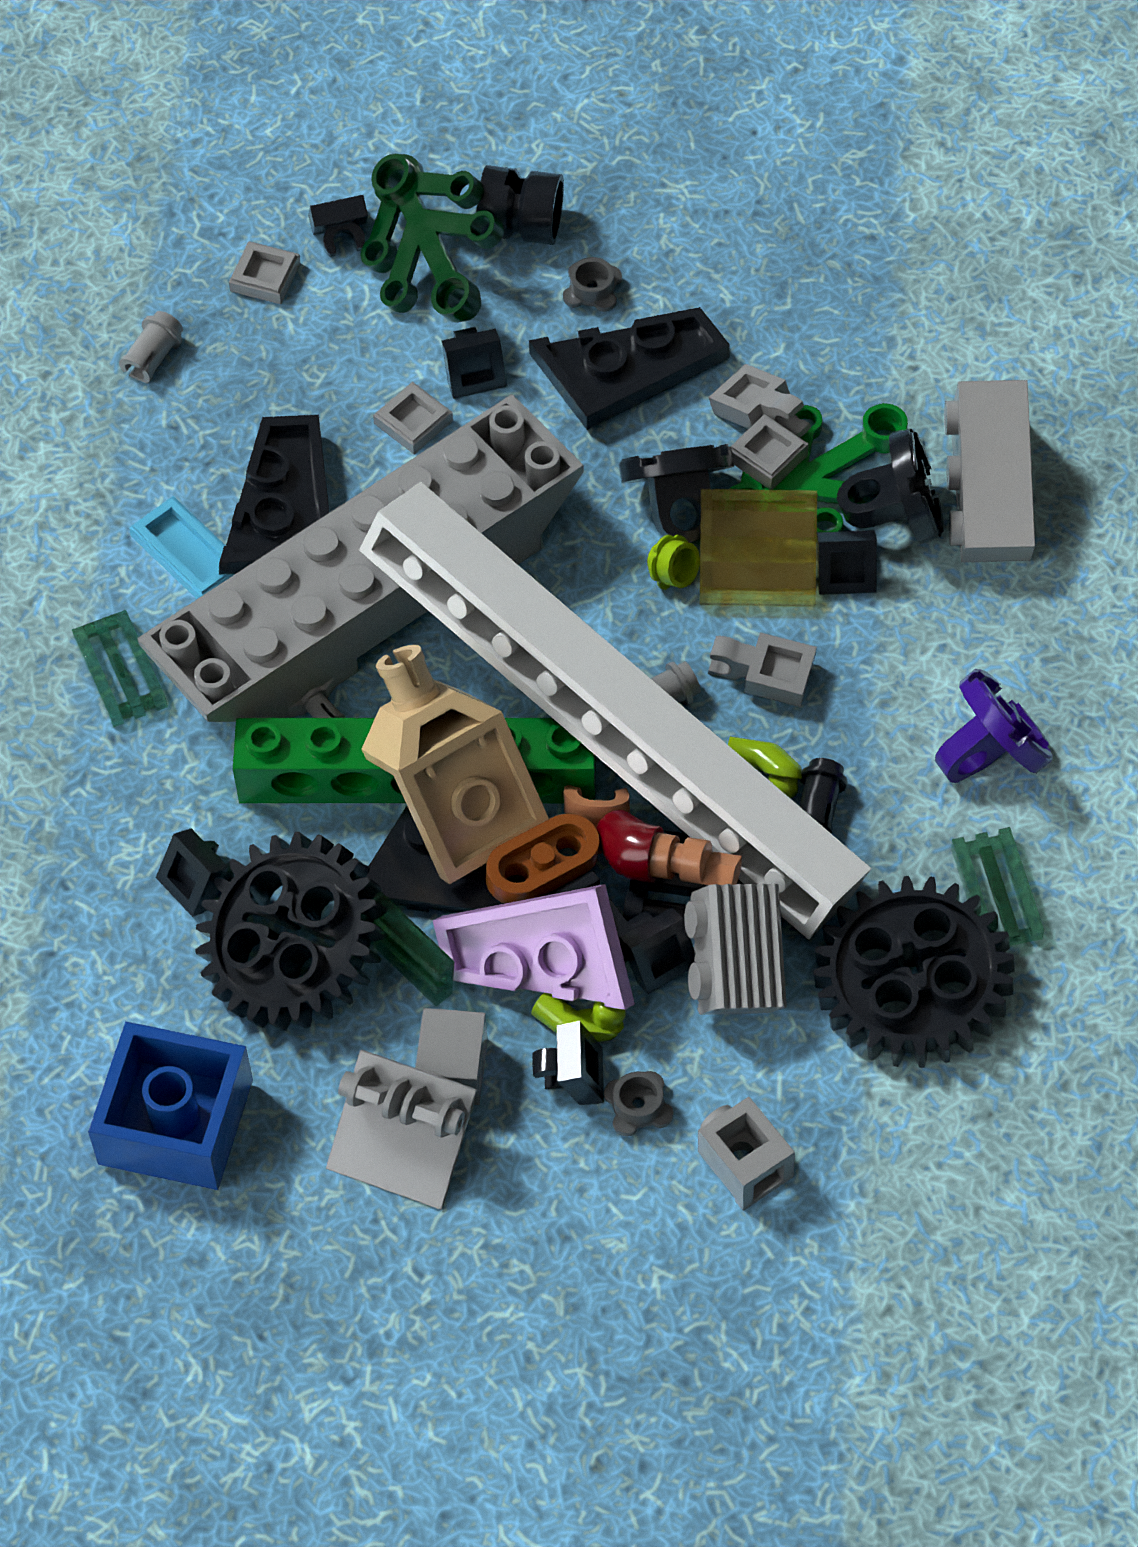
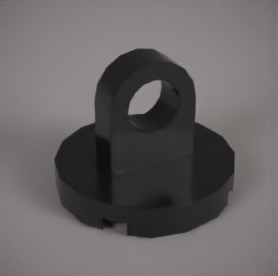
M913 429L891 432L889 436V449L892 463L861 471L849 477L838 490V504L846 522L853 527L869 528L907 518L916 540L920 544L930 542L942 536L944 522L939 494H936L935 489H930L929 485H932L931 479L927 478V476L931 475L930 469H932L927 453L918 433ZM878 494L876 498L868 503L857 504L865 496Z
M728 444L719 445L718 447L707 445L663 451L661 455L643 459L639 456L622 459L619 463L621 483L648 481L653 521L656 530L661 536L672 535L674 537L675 535H682L687 539L688 543L703 537V512H714L708 472L734 467L732 447H728ZM678 499L689 501L696 511V521L694 526L688 531L678 529L672 523L670 517L671 507Z

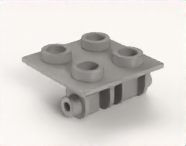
M360 1050L354 1073L346 1071L340 1081L338 1094L346 1097L326 1169L441 1210L445 1203L477 1089L380 1055Z

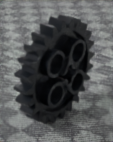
M295 832L289 846L279 836L273 835L271 836L269 853L252 844L249 846L251 860L249 864L245 866L233 858L229 861L231 870L235 875L230 882L221 878L214 879L213 883L222 893L219 900H203L201 904L213 913L212 920L196 924V930L209 937L210 941L196 948L195 952L206 961H211L200 972L201 976L211 983H217L211 994L222 1002L229 1001L227 1007L229 1011L241 1018L247 1016V1020L261 1028H264L269 1022L279 1030L287 1031L293 1019L294 1022L307 1029L311 1027L313 1010L330 1020L333 1018L332 1000L337 997L349 1005L354 1002L352 994L348 989L352 981L367 986L370 983V980L361 968L364 962L380 963L382 959L369 948L371 942L387 938V932L373 924L374 920L387 913V908L376 900H372L382 889L379 884L366 877L370 868L359 859H353L354 854L338 843L334 846L332 842L319 834L312 841L302 833ZM283 886L279 898L270 904L273 893ZM334 901L330 914L321 920L324 908ZM250 915H257L288 929L296 931L303 928L316 937L335 940L336 942L333 947L327 948L314 944L296 934L289 932L278 934L266 925L247 922V918ZM261 942L257 955L251 961H248L253 947ZM309 958H312V964L308 972L299 977L303 964Z
M904 876L901 883V891L894 893L883 880L879 881V898L874 900L861 891L856 892L858 910L854 912L846 907L839 906L837 908V916L841 927L824 925V942L828 946H818L815 948L816 963L821 966L813 970L815 988L823 989L818 993L820 1009L832 1010L829 1013L830 1028L835 1031L847 1027L845 1034L847 1046L850 1048L858 1045L865 1039L868 1040V1058L871 1060L878 1057L884 1048L891 1050L894 1067H899L905 1053H914L919 1068H925L928 1052L935 1050L939 1057L945 1063L950 1062L951 1055L950 1045L957 1043L967 1052H972L974 1049L971 1032L974 1030L981 1035L990 1037L993 1034L992 1020L989 1015L1005 1017L1006 1000L1002 997L1011 996L1014 992L1013 977L1008 975L1015 972L1014 954L1006 952L1010 949L1008 932H996L998 929V914L993 911L979 916L981 913V897L978 895L961 903L959 884L957 883L951 885L944 894L937 893L935 877L928 878L923 890H914L910 877ZM931 930H938L947 934L937 941H927L920 937L923 933ZM872 949H881L888 952L885 957L879 960H868L861 956L864 952ZM964 953L966 954V957L958 956L956 954ZM909 967H916L919 974H912ZM955 981L968 986L965 990L954 994L946 993L940 989L944 984ZM866 984L872 987L871 989H864L862 986ZM890 1001H902L909 1005L905 1010L897 1013H890L881 1009L884 1004Z

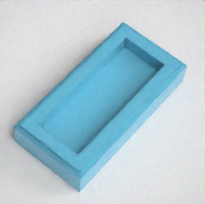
M174 496L129 527L131 537L196 599L235 575H219V561L223 548L226 545Z

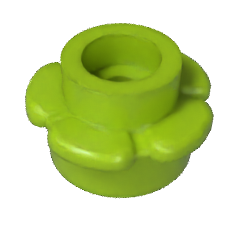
M672 535L663 536L651 548L648 554L647 566L650 577L653 581H657L658 587L663 590H667L670 586L677 588L687 587L694 581L699 571L700 555L698 549L692 543H688L687 539L682 535H675L674 537Z

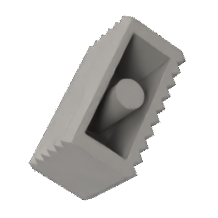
M775 883L745 885L713 884L692 892L691 901L687 903L685 908L684 924L687 936L695 940V963H692L689 969L688 987L692 999L699 1002L697 1008L699 1014L771 1013L786 1008L779 885Z

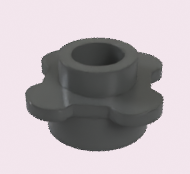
M597 257L581 259L569 267L570 286L563 291V301L566 305L572 308H577L581 305L594 306L602 312L609 311L616 306L617 297L614 295L616 285L622 281V273L617 267L611 266L607 261ZM595 284L597 287L589 288L588 285Z
M653 1071L631 1072L622 1076L619 1080L610 1081L605 1086L604 1098L613 1106L615 1113L613 1128L618 1134L632 1136L640 1128L652 1125L664 1128L671 1123L673 1108L664 1101V1080L660 1074ZM640 1099L645 1104L641 1108H636L633 1106V1102Z

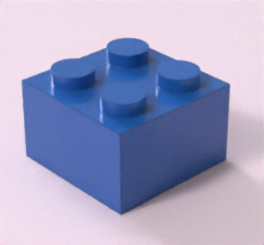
M125 1021L88 1131L98 1165L219 1190L253 1082L246 1046Z

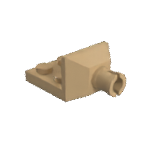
M407 645L393 650L398 661L397 664L393 665L388 655L383 656L376 663V669L380 677L383 678L392 698L389 703L379 708L363 744L362 752L366 760L394 776L440 878L451 884L487 863L489 855L497 846L545 822L549 818L502 711L462 690L434 680L425 663V656L419 645Z

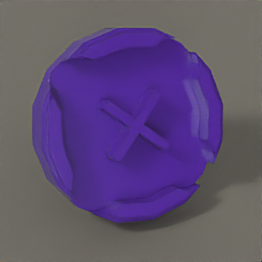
M975 668L959 683V688L965 700L976 716L940 746L934 761L949 782L958 783L984 770L1006 751L1028 771L1037 774L1053 760V754L1050 752L1047 739L1019 703L1016 704L1013 700L1007 703L1001 695H996L1002 689L1000 687L1001 684L982 669L978 670Z

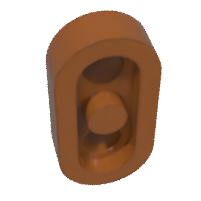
M560 814L497 846L488 857L486 864V884L488 890L498 901L506 904L545 896L588 873L597 862L599 852L598 831L588 819L580 815ZM564 848H571L578 853L573 856H564L558 851ZM513 875H520L526 881L514 883L508 881L507 878Z

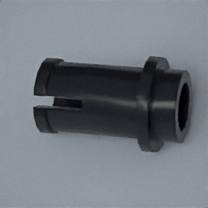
M815 758L809 762V766L802 769L801 776L803 779L800 780L804 788L799 806L827 831L832 833V822L838 795L845 791L848 781L844 775V768L840 763L827 758Z

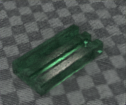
M126 610L72 629L76 645L113 728L124 724V719L132 716L138 719L146 716L145 712L156 708L159 711L168 707L166 697L148 657L139 646L138 635ZM120 628L149 692L148 694L138 696L109 631ZM98 635L127 700L126 702L117 704L89 638Z
M1011 828L999 829L998 835L988 837L987 832L975 834V840L965 842L964 837L952 839L951 851L967 900L975 895L981 897V913L979 916L988 913L970 858V855L975 854L980 856L1003 929L1009 934L1010 946L1043 939L1044 927ZM1001 849L1026 925L1025 929L1019 930L993 852L994 850Z
M380 891L372 900H376L386 907L387 913L374 920L373 924L387 932V938L371 942V945L437 1007L452 994L455 961Z

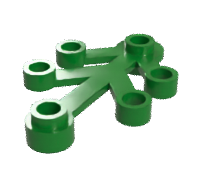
M887 403L870 407L863 416L862 432L809 462L813 440L822 431V414L817 408L804 405L795 415L799 419H810L815 423L801 437L803 441L808 443V456L773 490H769L766 487L763 488L761 483L745 472H742L740 484L732 486L722 496L718 503L717 512H738L743 509H749L753 512L814 513V541L817 542L818 532H843V518L835 509L823 507L812 512L782 505L794 498L838 504L837 493L844 481L829 478L875 451L890 453V435H879L876 432L879 430H888L890 432L906 430L908 419L901 408ZM861 499L857 502V504H865L867 502ZM821 521H830L836 527L829 531H823L817 528L816 524Z

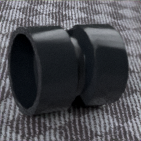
M486 165L480 180L483 184L484 192L480 202L477 204L476 212L481 210L489 211L503 223L504 234L502 239H509L514 232H519L525 242L554 245L563 209V175L531 171L526 178H522L516 168ZM489 224L484 226L480 236L488 230Z

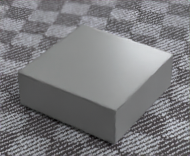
M248 241L229 281L230 291L282 304L300 266V255Z
M411 382L373 415L374 424L411 453L415 454L453 421V413L414 382Z
M766 414L730 446L732 447L734 465L769 490H773L808 456V443Z

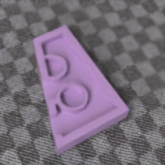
M605 884L444 915L433 920L447 980L511 991L526 989L550 993L552 998L570 1001L579 998L603 1002L606 1007L624 1010L635 1004Z

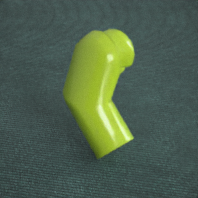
M729 737L728 746L756 770L769 774V781L789 798L796 796L798 793V779H803L801 776L802 767L785 750L771 742Z
M543 993L534 1004L531 1015L556 1034L557 1025L580 1021L598 1042L614 1039L622 1031L626 1009L604 1006L605 1003L595 1001L593 1008L575 1010L562 999L552 998L550 993Z

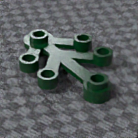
M389 154L383 157L374 167L371 177L375 194L381 203L370 238L364 243L360 253L362 262L373 271L386 273L391 270L389 279L384 282L380 290L381 301L390 309L399 313L408 312L414 307L418 299V290L411 281L420 252L422 251L437 281L431 293L433 308L451 322L459 323L473 319L481 308L479 288L457 271L440 235L466 237L481 248L489 249L501 241L504 234V225L497 217L486 210H481L474 214L426 209L420 195L447 196L460 208L470 209L480 202L484 192L483 184L467 171H459L453 175L424 172L421 163L407 154ZM469 184L467 191L460 196L462 189ZM402 211L407 223L397 250L396 246L390 241ZM489 224L488 230L480 236L484 226ZM383 249L380 258L374 261L378 252ZM403 289L402 295L394 301L398 291Z

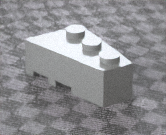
M1028 380L958 381L954 401H945L944 406L945 434L952 435L953 456H947L948 490H956L957 511L949 512L950 546H960L961 562L1030 561L1035 548Z

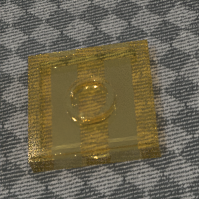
M701 489L700 605L815 607L817 491Z

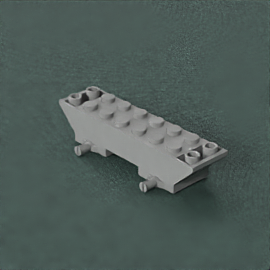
M511 394L138 637L139 646L207 722H236V718H292L307 712L313 718H346L328 700L334 688L359 672L358 657L428 611L359 551L378 511L419 482H422L519 565L542 549V533L583 474L584 466Z

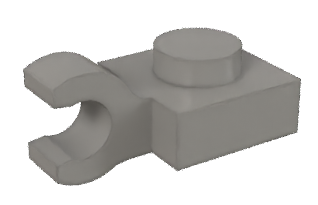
M748 364L743 365L708 397L715 415L748 429L764 414L799 438L811 428L809 422L801 420L795 415L804 407L801 399L790 394L786 380Z
M761 632L756 647L741 643L730 637L716 636L710 653V659L712 660L708 674L732 680L745 677L744 693L801 707L815 661L817 647Z

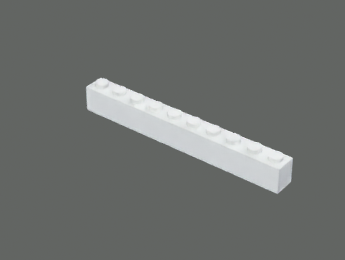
M419 482L378 511L359 549L362 554L690 838L711 841L713 852L742 856L739 880L742 883L778 884L780 915L808 940L837 914L839 906L844 907L872 869L426 485Z

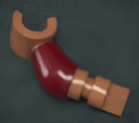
M565 786L564 814L580 815L588 819L595 826L599 834L598 854L603 853L617 874L647 883H654L657 878L672 880L675 874L678 873L680 880L684 882L704 885L737 884L742 856L713 852L712 843L709 840L688 837L684 844H682L678 836L664 834L662 827L643 822L630 814V794L627 788L614 791L613 800L603 801L583 798L580 787Z

